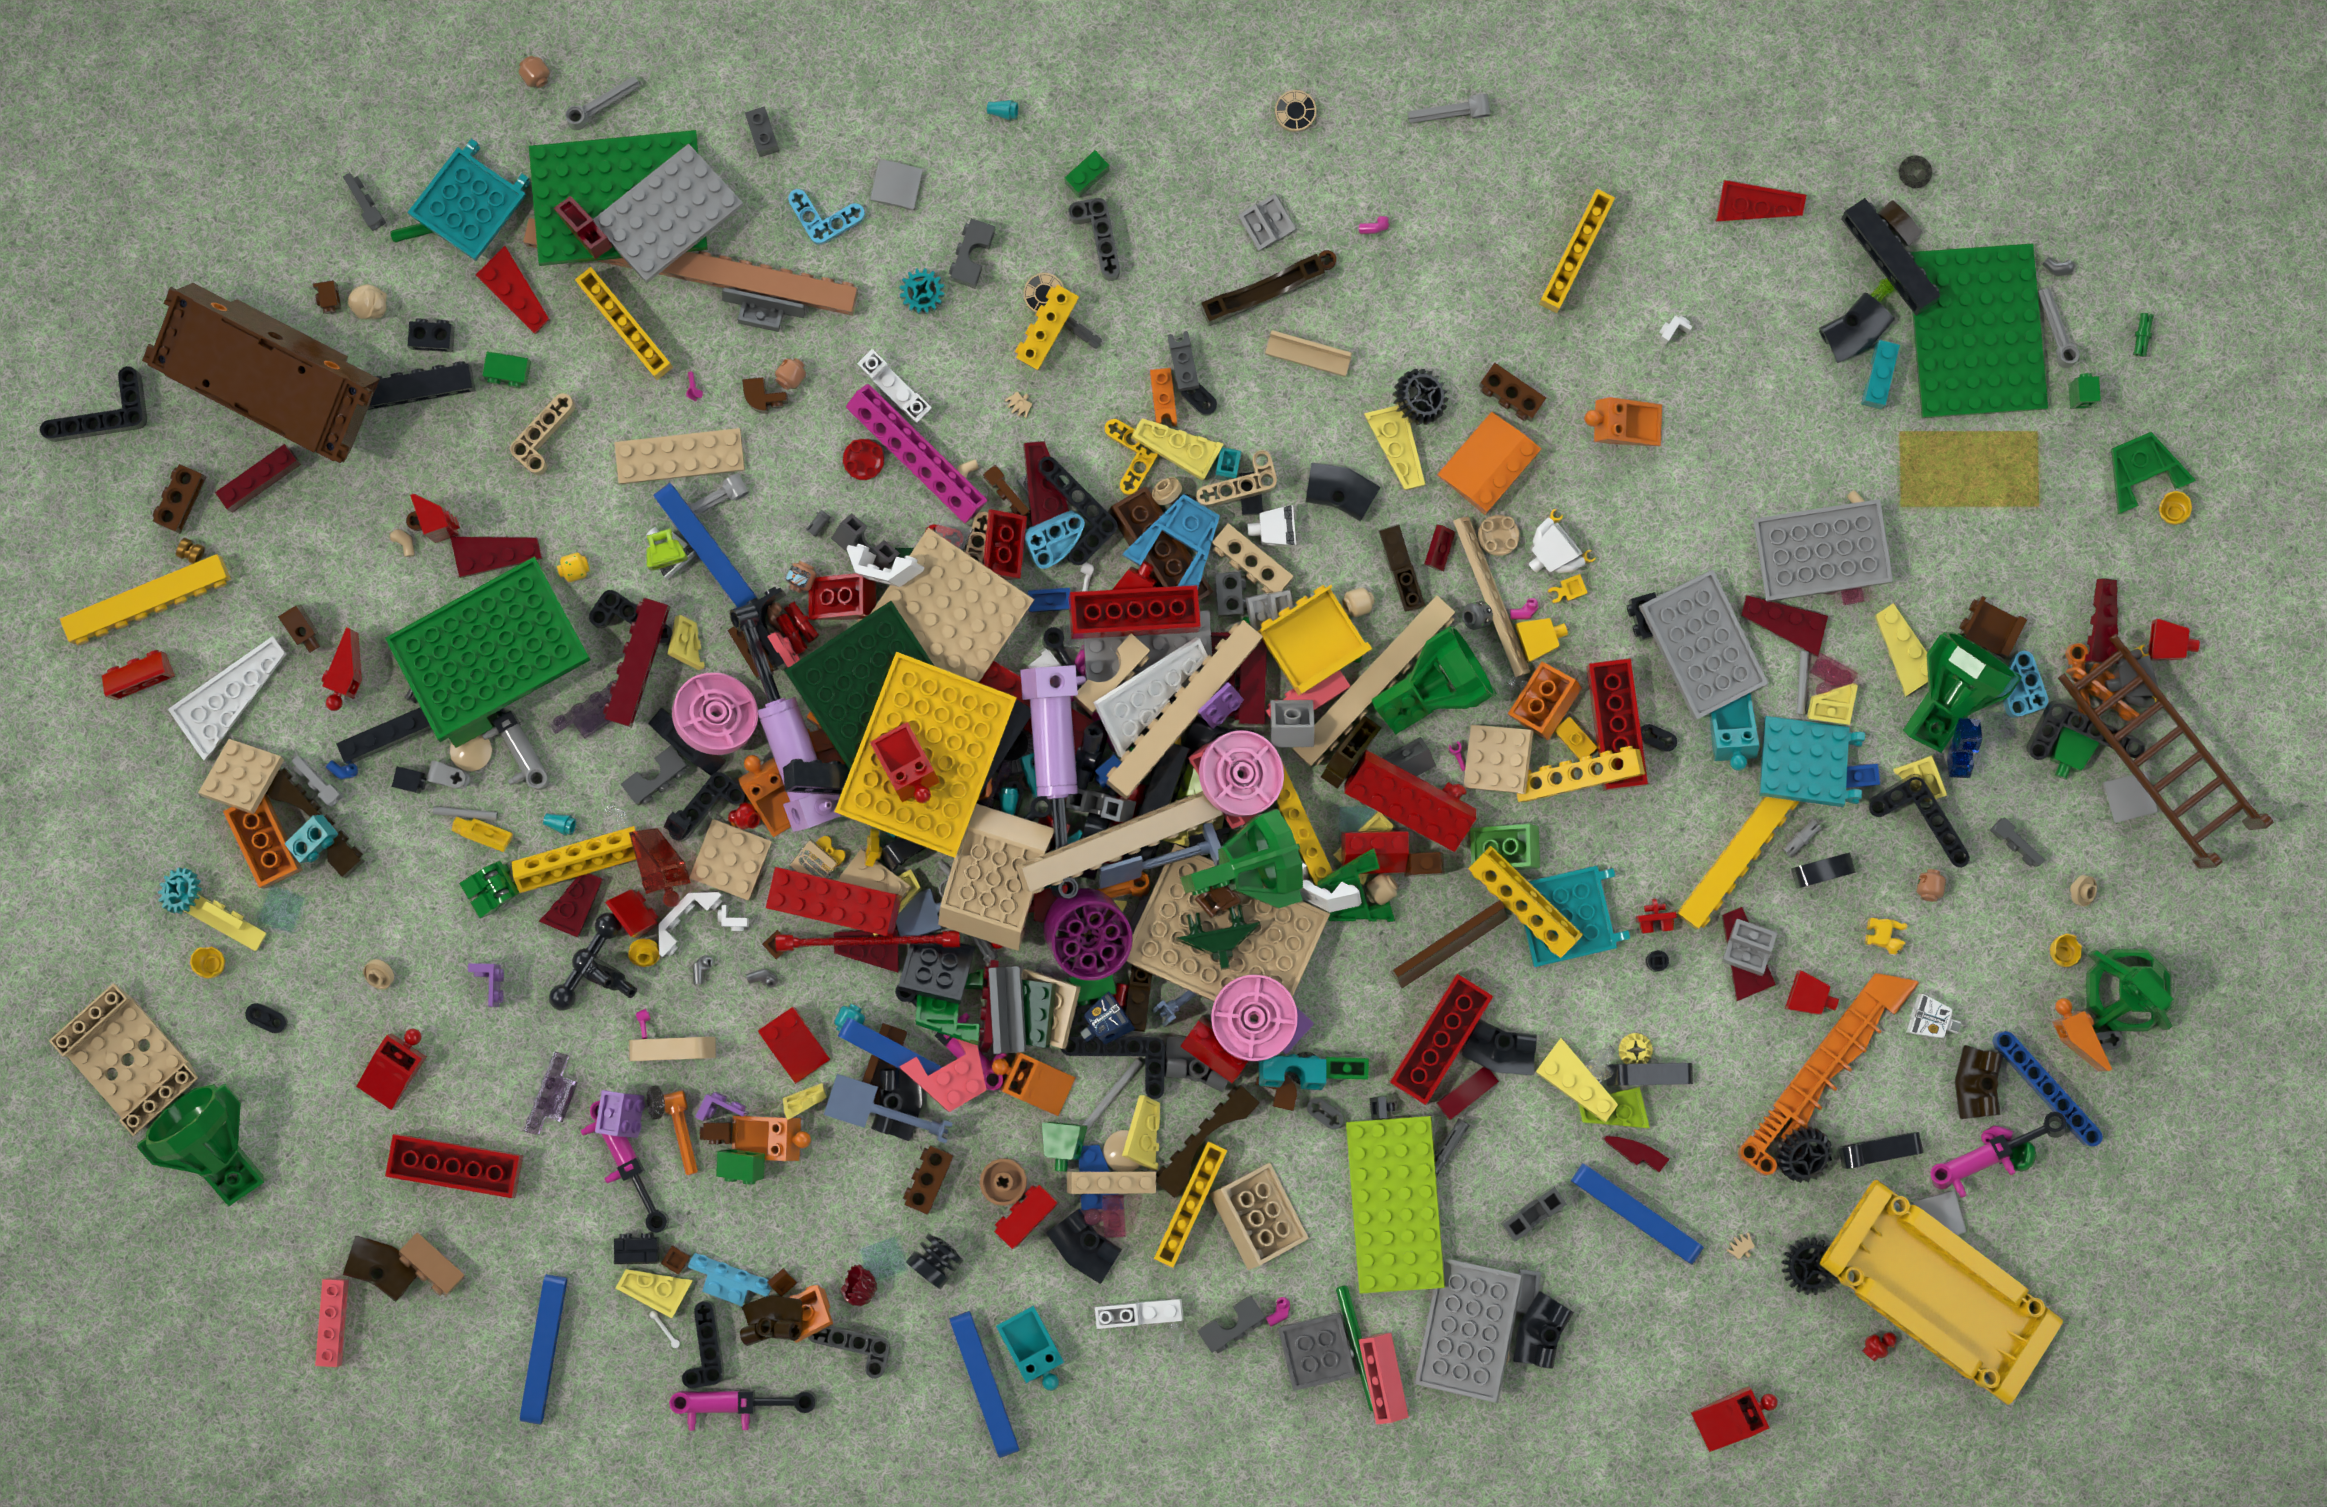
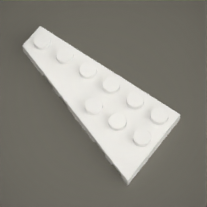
M274 636L168 709L203 761L209 758L285 657L286 652Z
M1195 637L1093 702L1119 757L1126 753L1125 750L1132 742L1134 743L1142 730L1149 726L1160 714L1166 704L1170 702L1171 696L1178 692L1182 687V683L1206 659L1208 655L1200 638Z

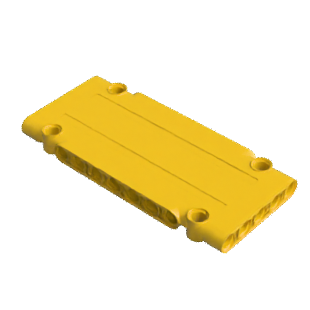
M1877 1179L1869 1185L1820 1261V1265L1836 1276L1842 1285L1852 1288L1858 1298L1962 1376L1974 1380L1978 1387L1985 1388L2006 1405L2011 1404L2015 1400L2063 1323V1319L2045 1307L2041 1299L2034 1298L2028 1294L2029 1290L1927 1212L1916 1205H1910L1905 1197L1898 1196ZM1895 1201H1897L1900 1206L1898 1212L1894 1208ZM1850 1271H1852L1854 1274V1280L1852 1282L1848 1278V1274ZM2030 1303L2034 1305V1311L2032 1313L2029 1309ZM1986 1373H1988L1990 1377L1988 1383H1986L1984 1379Z

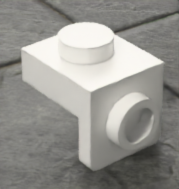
M1674 316L1670 324L1665 322L1659 331L1662 334L1659 340L1667 344L1677 327L1688 334L1692 329V326L1689 325L1690 321L1682 316Z
M722 905V910H718V922H721L722 927H731V931H744V927H749V918H728L727 905Z

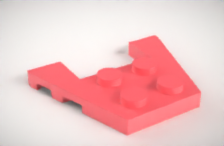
M774 632L767 636L787 667L801 660L798 654L793 655L795 652L787 636L783 638L780 632Z
M959 1039L957 1040L965 1055L929 1076L917 1057L899 1066L904 1073L948 1112L986 1091L978 1046Z

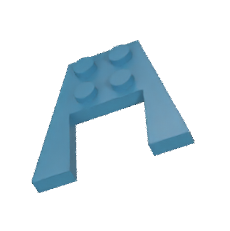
M1183 494L1122 556L1141 566L1160 532L1163 531L1197 552L1178 586L1197 585L1199 587L1220 515Z

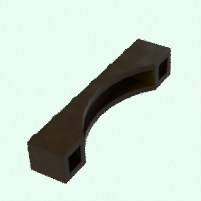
M1314 254L1261 281L1201 302V310L1208 326H1211L1324 278L1325 271L1318 255Z
M285 767L283 769L280 768L266 794L273 800L293 804L310 817L323 815L319 811L321 806L313 798L309 800L305 795L307 793L305 788L300 783L296 785L291 780L293 775ZM326 814L324 817L336 830V828L333 826L335 824L334 820L328 814ZM340 830L339 832L337 831L338 835L333 839L334 843L327 848L328 863L341 877L347 878L365 862L361 857L364 854L357 846L352 847L347 842L349 837Z
M1234 1086L1227 1094L1229 1099L1226 1103L1220 1102L1213 1110L1215 1115L1210 1120L1206 1117L1198 1126L1201 1129L1196 1136L1191 1134L1184 1142L1186 1147L1181 1152L1177 1149L1169 1158L1172 1161L1167 1168L1163 1165L1156 1173L1158 1177L1156 1182L1173 1198L1188 1184L1192 1159L1204 1139L1224 1124L1246 1119L1260 1104L1244 1087L1240 1086L1237 1088Z

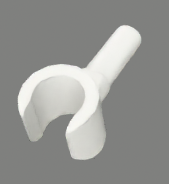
M1085 562L1080 571L1086 574L1082 591H1088L1089 581L1094 572V566Z

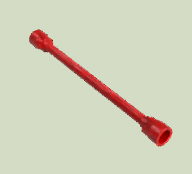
M955 930L942 931V934L935 936L922 935V937L919 935V937L881 936L880 938L878 936V938L837 937V939L836 937L829 939H800L793 935L781 934L776 935V952L794 951V948L806 947V945L807 947L809 945L847 946V944L852 946L858 944L891 945V943L892 945L899 943L931 944L933 942V944H943V947H960V932Z

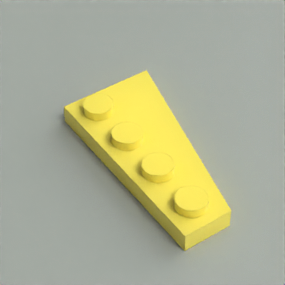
M1399 405L1364 413L1404 491L1425 486L1411 425L1408 423V417L1402 418V411L1397 412Z
M1143 418L1139 421L1131 436L1135 441L1200 480L1205 479L1224 445L1223 443L1207 440V438L1197 437L1185 431L1175 430L1166 425Z
M1893 603L1876 614L1875 618L1906 697L1928 682L1927 651Z
M1560 1038L1536 1070L1539 1076L1604 1123H1606L1618 1106L1562 1038Z

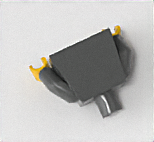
M2145 645L2134 648V650L2130 651L2131 654L2157 685L2149 653L2144 654L2142 651ZM2122 658L2118 662V669L2113 670L2115 679L2106 680L2105 687L2110 692L2119 691L2138 675L2127 661ZM2144 683L2122 698L2126 699L2130 704L2148 708L2157 701Z

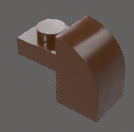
M763 377L742 379L744 397L749 406L756 412L768 414L769 405H771V408H782L784 404H788L786 392L766 394V384Z
M1285 1075V1081L1281 1087L1267 1088L1276 1090L1272 1104L1273 1107L1294 1111L1297 1090L1294 1082ZM1257 1076L1255 1085L1259 1086V1077Z

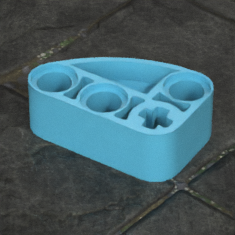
M1072 510L1067 511L1025 531L1024 541L1032 560L1039 568L1046 569L1055 565L1075 546L1085 524L1084 519L1079 513ZM1077 517L1078 523L1075 526H1069V520ZM1055 525L1058 526V532L1051 535L1049 533L1050 528ZM1036 534V535H1037V541H1036V542H1033V541H1032V539H1033L1032 536ZM1041 553H1047V559L1043 562H1038V556Z
M2021 651L2011 658L2008 667L2019 673L2022 678L2011 695L2003 700L2005 711L2012 718H2018L2039 711L2048 704V696L2033 655L2028 651ZM2019 656H2023L2026 659L2025 667L2018 663ZM2026 676L2033 678L2034 684L2032 687L2025 683ZM2035 698L2038 699V698H2039V699H2040V703H2038V704L2035 703V704H2034V703H2033V699H2035ZM2014 702L2020 704V713L2013 711L2012 705Z

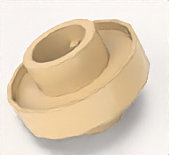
M1175 477L1163 479L1153 489L1152 497L1159 505L1172 504L1178 500L1182 491V484Z
M2081 875L2072 883L2070 892L2073 903L2084 907L2091 904L2097 893V883L2093 877Z
M373 959L363 969L367 982L377 989H386L394 981V973L384 961Z

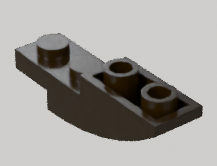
M1397 524L1378 530L1384 547V554L1404 611L1407 612L1425 606L1400 525Z
M1132 965L1126 1015L1135 1027L1133 1031L1145 1032L1152 974Z

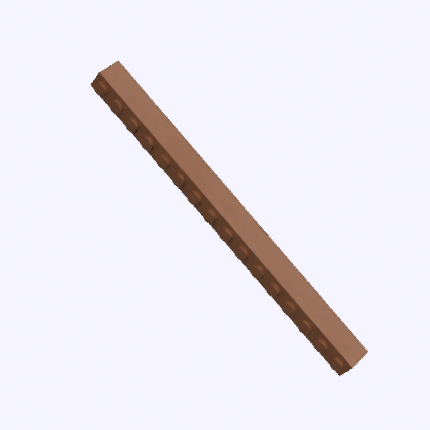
M529 218L523 242L527 247L537 248L535 219ZM699 251L698 254L686 252L659 273V275L715 287L736 288L747 293L755 292L761 296H774L785 301H797L805 306L853 316L858 296L857 287H854V284L849 282L838 284L834 283L833 279L822 277L821 280L814 279L811 274L801 273L800 276L793 274V271L788 269L772 270V266L760 264V267L753 266L752 262L746 260L735 262L731 261L732 258L727 256L711 257L710 253ZM624 258L598 260V262L633 269Z

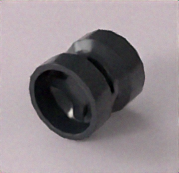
M1652 951L1647 955L1645 963L1649 970L1659 972L1667 968L1669 958L1663 951Z

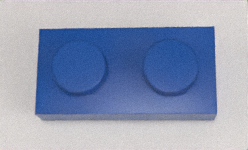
M1070 588L1029 590L1028 595L1035 599L1029 607V612L1069 610L1068 597Z
M1878 764L1847 767L1846 788L1880 785Z

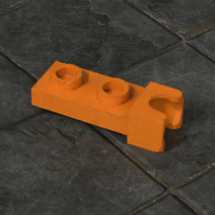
M1171 368L1150 370L1155 421L1161 424L1163 418H1169L1172 426L1175 427L1177 426Z

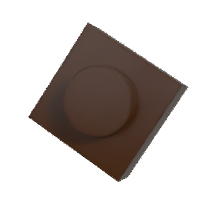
M776 930L762 943L776 960L786 952H776V935L782 934L779 930Z
M672 1245L661 1264L680 1275L691 1256Z
M784 1268L767 1281L770 1287L780 1296H783L797 1284L795 1278Z

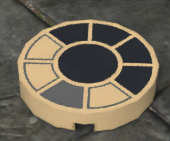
M1288 91L1280 96L1276 103V120L1282 128L1289 132L1304 131L1315 120V102L1309 94L1303 91Z
M1039 273L1032 276L1024 288V301L1027 307L1037 313L1041 305L1045 306L1049 300L1046 298V295L1051 286L1055 288L1058 284L1064 288L1061 280L1049 273Z

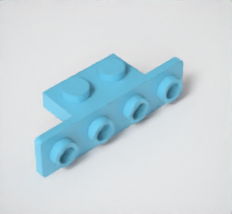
M694 1253L688 1265L690 1269L707 1274L702 1292L739 1306H743L748 1290L763 1296H769L772 1290L767 1282L769 1280L766 1278L758 1277L745 1270L715 1261L705 1255Z

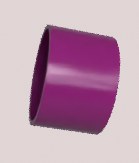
M1079 888L1073 898H1057L1047 911L1043 926L1046 944L1059 966L1069 975L1082 980H1099L1112 975L1126 962L1132 948V930L1120 908L1107 894L1096 889ZM1082 906L1084 916H1078L1075 909ZM1108 909L1113 911L1114 913L1104 921V916ZM1092 914H1099L1098 918L1093 919L1092 922L1089 921ZM1079 922V926L1069 929L1071 923ZM1115 926L1113 933H1105L1108 927ZM1057 930L1067 932L1068 936H1056ZM1088 930H1090L1091 934H1088L1087 937H1085L1083 933H1087ZM1069 943H1075V947L1072 950H1066V946ZM1105 947H1112L1107 954H1102ZM1091 955L1092 958L1089 962H1082L1084 956ZM1076 956L1073 962L1068 960L1070 957Z

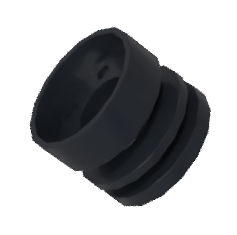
M928 1233L925 1238L932 1245L928 1246L926 1243L921 1242L920 1245L926 1251L925 1254L914 1251L906 1263L941 1290L950 1279L944 1272L945 1268L955 1272L957 1269L950 1262L953 1260L961 1265L964 1260L947 1242Z

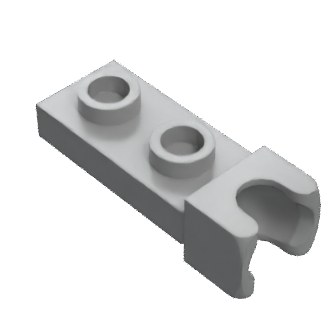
M297 755L292 760L295 765L293 769L301 777L305 775L308 778L309 782L307 784L315 792L320 791L318 796L327 806L333 807L343 798L344 795L334 785H328L301 756Z

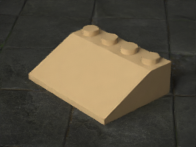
M1270 1162L1209 1193L1248 1270L1268 1262L1309 1239Z

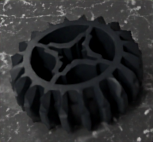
M1413 369L1411 372L1404 373L1394 386L1397 391L1393 392V396L1397 399L1393 404L1399 405L1397 412L1402 411V418L1408 417V423L1415 421L1416 425L1422 423L1428 425L1430 422L1433 423L1444 414L1443 411L1447 408L1445 403L1449 398L1445 397L1444 394L1448 390L1442 389L1445 382L1439 383V376L1433 377V371L1426 373L1425 369H1420L1419 371L1418 369ZM1425 394V396H1423L1422 399L1420 398L1416 400V398L1419 397V395L1421 396Z
M1800 1126L1798 1131L1792 1129V1134H1785L1786 1140L1780 1141L1782 1147L1776 1148L1779 1153L1775 1156L1778 1161L1777 1165L1781 1172L1790 1180H1796L1800 1183L1803 1180L1809 1183L1811 1177L1817 1180V1174H1823L1822 1170L1829 1168L1827 1162L1832 1161L1830 1156L1833 1153L1832 1144L1828 1140L1827 1135L1818 1128L1813 1129L1810 1126L1806 1128ZM1809 1142H1816V1146L1810 1145ZM1792 1163H1797L1799 1166L1795 1167Z
M1804 1237L1803 1245L1799 1240H1796L1797 1248L1789 1245L1788 1248L1792 1253L1784 1252V1255L1789 1257L1788 1261H1781L1782 1264L1788 1265V1268L1782 1269L1783 1273L1789 1272V1275L1784 1277L1785 1281L1792 1279L1789 1286L1793 1288L1798 1284L1796 1292L1800 1293L1804 1288L1805 1295H1809L1811 1289L1813 1295H1818V1288L1821 1292H1826L1824 1284L1831 1288L1833 1285L1829 1280L1836 1281L1837 1277L1819 1265L1820 1253L1824 1255L1830 1245L1828 1244L1823 1248L1825 1241L1820 1240L1817 1244V1238L1812 1237L1810 1243L1808 1238ZM1806 1249H1815L1807 1259L1798 1257ZM1802 1261L1806 1263L1814 1261L1812 1265H1815V1268L1819 1269V1271L1811 1269L1807 1271L1808 1268ZM1795 1262L1802 1267V1277L1800 1280L1794 1270ZM1814 1274L1824 1276L1816 1283L1806 1284L1807 1280Z

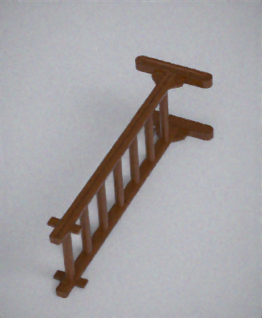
M2114 634L2109 640L2116 647L2117 652L2074 685L2065 673L2059 676L2058 680L2196 854L2192 859L2193 863L2199 869L2216 868L2223 863L2222 859L2215 852L2206 853L2198 844L2200 841L2242 809L2247 815L2242 820V823L2248 830L2266 829L2274 822L2267 813L2258 814L2129 649ZM2124 658L2138 676L2093 710L2079 691L2120 659ZM2144 683L2157 702L2113 735L2099 716L2140 684ZM2164 708L2177 727L2136 759L2132 760L2119 741ZM2183 733L2197 752L2155 785H2152L2139 769V766ZM2203 758L2217 777L2172 811L2158 792ZM2223 784L2237 803L2192 836L2179 817Z

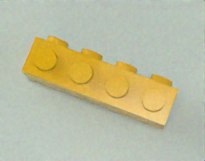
M1058 284L1055 288L1051 286L1046 295V298L1049 300L1045 306L1041 305L1035 315L1038 317L1036 323H1030L1025 332L1028 336L1024 343L1020 341L1015 350V353L1018 354L1016 359L1037 371L1040 369L1079 299V296Z

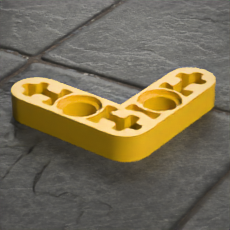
M1111 419L1105 424L1106 435L1137 453L1120 482L1121 492L1124 495L1130 496L1138 491L1159 454L1150 453V455H1147V450L1142 446L1141 450H1138L1139 442L1135 445H1129L1126 437L1129 434H1133L1135 429L1120 420ZM1117 424L1118 430L1123 432L1124 428L1127 429L1122 440L1119 439L1121 434L1117 432L1110 433V425L1114 426ZM1138 462L1146 466V470L1140 474L1134 471V465ZM1130 472L1135 477L1141 478L1140 481L1135 478L1133 482L1134 489L1125 490L1126 486L1124 483H1129L1132 476H1128Z

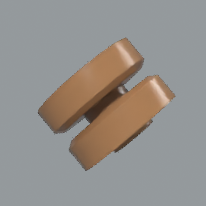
M1000 1158L993 1160L984 1168L980 1175V1188L985 1198L993 1204L1010 1205L1023 1196L1027 1188V1176L1025 1170L1018 1162L1012 1159ZM1007 1178V1185H1001L1000 1179Z

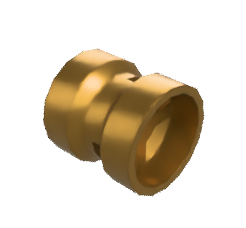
M183 538L177 547L176 556L181 559L186 558L190 563L194 564L201 560L205 547L200 544L195 545L190 539Z

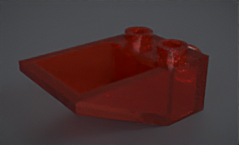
M658 828L629 832L646 894L665 891L663 896L664 904L671 908L677 906L680 902V896L673 889L691 884L685 862Z

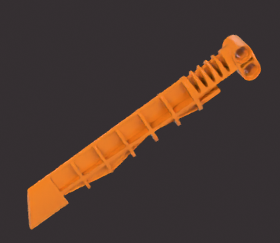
M1877 973L1873 975L1774 1103V1110H1769L1768 1113L1770 1115L1763 1117L1765 1121L1763 1124H1758L1760 1128L1758 1130L1754 1129L1755 1134L1753 1136L1750 1135L1743 1145L1739 1147L1738 1156L1745 1164L1762 1176L1775 1172L1777 1163L1773 1157L1765 1152L1767 1147L1789 1119L1792 1122L1780 1136L1784 1141L1786 1140L1785 1134L1791 1135L1792 1129L1798 1131L1800 1126L1804 1128L1808 1126L1807 1123L1814 1108L1822 1110V1107L1817 1102L1825 1085L1833 1091L1837 1090L1829 1080L1843 1068L1849 1072L1852 1071L1848 1064L1861 1053H1866V1047L1874 1031L1879 1034L1882 1032L1876 1026L1884 1009L1895 1015L1919 983L1918 981ZM1745 1147L1753 1149L1754 1155L1752 1158L1745 1157ZM1763 1160H1767L1771 1164V1169L1768 1172L1761 1169V1162Z

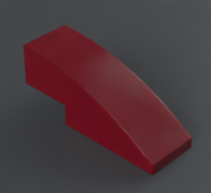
M571 196L554 207L562 221L595 259L612 248L608 237L596 226L594 220Z
M1482 1067L1436 1104L1447 1119L1451 1120L1499 1081L1491 1070Z
M1603 1136L1601 1138L1635 1166H1638L1643 1161L1653 1170L1660 1173L1670 1160L1659 1151L1634 1140L1615 1136Z

